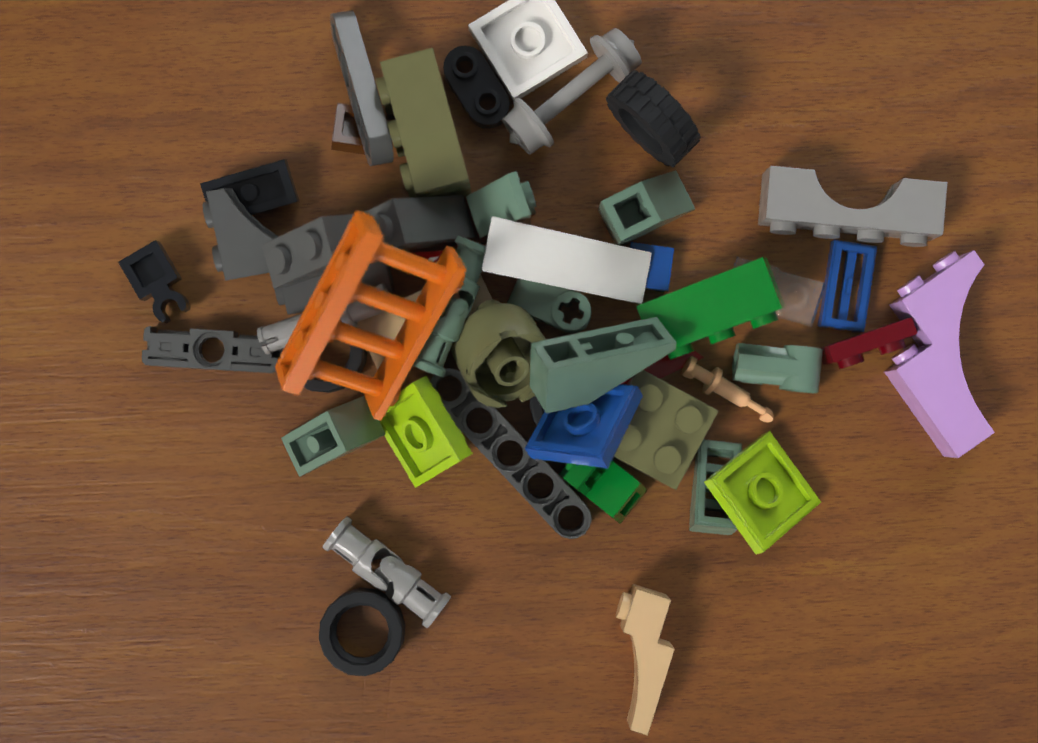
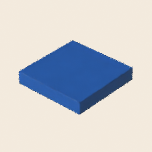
M620 384L589 404L551 413H545L544 411L525 450L532 459L608 468L643 395L638 386Z

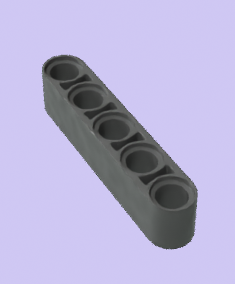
M447 368L445 369L444 377L434 375L430 383L437 392L442 379L452 376L460 380L462 384L461 395L454 401L448 402L442 399V403L455 425L556 533L568 539L579 538L584 535L590 528L591 513L577 494L545 460L530 458L525 450L528 442L495 407L484 405L473 396L461 372L456 369ZM477 408L488 410L493 419L489 431L482 434L473 432L468 426L467 421L471 411ZM506 440L518 442L523 449L522 459L515 465H505L498 458V447ZM535 473H546L552 479V490L544 497H536L528 490V480ZM569 505L577 506L583 514L582 522L573 529L564 528L558 522L559 512L562 508Z

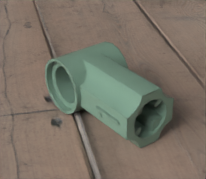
M737 343L733 355L732 381L779 386L780 390L816 394L819 392L823 349L797 345H784L783 348Z

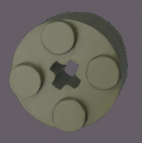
M494 299L482 302L476 312L466 318L459 341L453 342L450 348L454 361L473 396L482 404L495 408L508 407L507 401L519 398L521 402H524L535 396L530 388L531 343L546 340L531 315L522 307L509 303H500Z

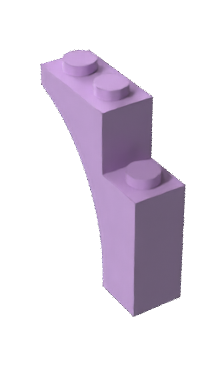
M975 250L960 256L956 251H953L932 265L936 270L934 274L924 281L920 276L908 281L897 289L901 297L889 304L899 320L912 317L918 334L911 337L918 345V348L915 344H911L896 353L891 358L895 364L885 370L884 373L943 457L959 458L995 433L970 393L960 358L959 331L963 306L969 289L984 266Z

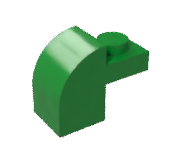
M613 460L608 468L567 463L558 474L619 524L622 523L647 491L637 479Z

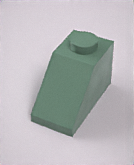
M365 396L327 410L281 437L299 477L362 448L386 434L379 420L373 419Z

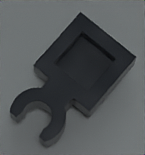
M155 240L118 262L139 300L146 301L151 297L154 298L153 313L159 321L163 323L171 321L166 313V305L170 301L175 300L181 311L187 312L190 310L188 299L183 294L175 292L172 288V285L181 281L182 278L161 242Z

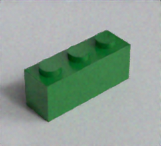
M765 257L636 306L641 320L657 317L676 341V350L668 354L669 360L693 352L692 343L708 337L711 345L734 337L736 334L733 327L750 321L752 328L755 329L777 321L779 319L776 311L786 308L769 262Z

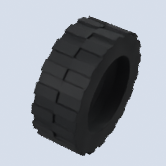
M631 71L606 97L609 109L622 128L648 154L668 167H675L700 142L701 136L698 133V128L691 120L690 115L682 108V105L664 87L660 86L657 81L648 77L643 72Z

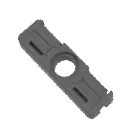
M148 326L144 329L143 340L147 341V350H142V362L145 365L277 373L275 365L280 357L281 349L267 355L261 347L267 344L266 340L259 343L258 336L239 335L238 338V332L190 328V331L158 330V333H156V327ZM216 337L222 341L225 351L220 360L210 363L202 355V346L206 340Z

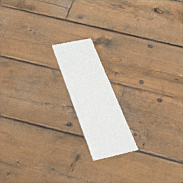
M492 216L482 271L642 304L652 253Z

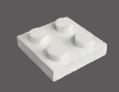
M508 0L468 25L471 35L513 101L516 98L521 99L580 63L588 56L587 50L555 0Z

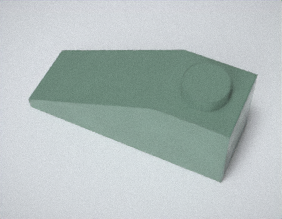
M654 317L531 343L530 388L545 413L586 405L676 350V341L660 320Z

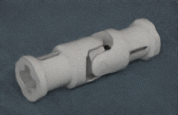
M346 516L335 528L322 548L326 551H335L353 565L352 571L378 590L385 591L389 600L396 605L401 603L423 619L422 625L428 628L445 607L451 596L448 593L440 594L421 579L422 573L410 565H405L399 556L378 539L370 540L351 525L352 519ZM375 559H382L380 567L373 572L371 562Z

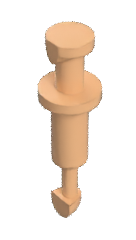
M693 356L684 364L681 375L689 379L696 378L704 383L703 393L709 395L713 391L740 408L748 406L760 413L759 419L763 422L770 423L773 421V411L751 400L749 392L722 377L723 370L716 367L710 372L696 364L697 359Z

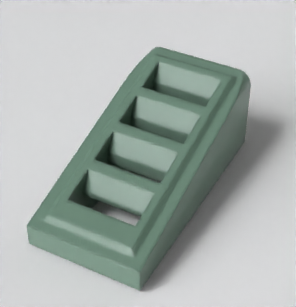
M703 439L695 457L689 531L732 535L738 530L717 500L705 499V492H711L704 481L706 480V474L713 475L724 466L707 463V456L730 458L731 460L742 451V443ZM704 511L724 512V518L704 516Z

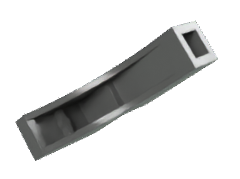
M232 188L207 191L208 201L203 202V214L208 228H214L217 245L212 247V254L217 271H223L225 281L269 273L262 245L279 236L275 235L250 215ZM379 261L373 264L370 263L362 277V283L372 287H377L379 284L384 283L389 293L394 294L395 288L390 266ZM322 276L289 287L276 288L275 295L279 306H286L287 315L303 312Z
M463 195L391 199L364 212L373 216L384 236L383 243L409 253L444 250L446 246L452 247L457 245L455 243L457 236L466 239L475 237ZM354 214L321 216L263 244L262 249L274 289L289 287L322 276Z

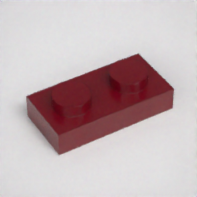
M910 317L821 347L820 349H823L822 363L826 365L837 362L839 369H843L864 362L865 359L862 353L875 348L879 349L880 355L906 347L904 338L918 334L913 319Z

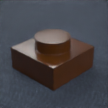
M337 103L331 150L365 155L352 106Z

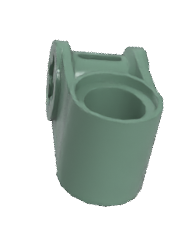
M517 279L507 301L509 304L525 309L534 321L546 323L571 334L585 329L591 319L589 301L584 295L571 289ZM573 302L579 303V312L584 315L581 320L574 318L571 324L565 323V315L560 311L561 307H570Z

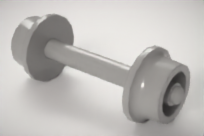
M613 28L601 37L594 35L590 38V44L598 59L540 107L533 111L522 99L516 98L513 101L514 108L502 119L504 126L510 133L509 142L519 144L530 155L542 146L550 148L554 145V140L545 124L608 73L620 83L631 71L636 70L641 65L642 60L634 46V40H630L617 28Z

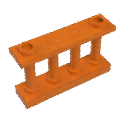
M356 210L281 353L275 368L281 389L295 395H300L307 380L311 381L314 377L365 393L364 396L373 419L382 421L388 408L397 402L401 393V385L450 298L461 289L467 269L456 250L449 246L445 247L438 262L435 263L383 243L384 236L374 217ZM379 261L424 278L427 282L416 302L362 283V277L369 264ZM354 301H358L406 318L395 340L341 322L340 318L348 303L352 304ZM335 339L385 356L375 376L371 377L320 360L327 342L331 343Z

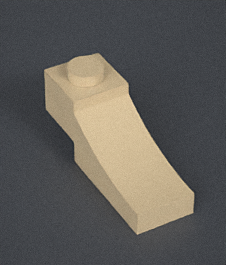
M633 584L630 594L622 593L616 611V618L622 619L620 623L622 631L630 634L634 654V686L627 722L630 730L648 736L675 650L670 641L659 638L671 599L664 593Z

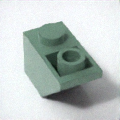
M676 170L643 180L602 200L598 208L614 243L620 246L695 210Z
M517 171L509 173L466 196L481 245L487 243L492 216L531 225V216L536 214L535 207L537 206L529 181L520 183Z

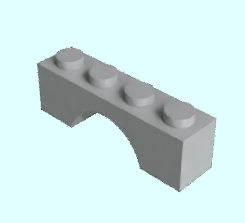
M770 166L762 174L758 225L770 226V232L774 234L793 235L796 234V229L813 230V236L817 238L836 239L840 238V233L857 234L856 240L860 242L880 243L884 241V237L900 238V245L924 247L927 246L928 241L943 235L947 182L902 178L890 186L884 199L877 206L868 209H853L838 204L825 193L818 181L815 170Z

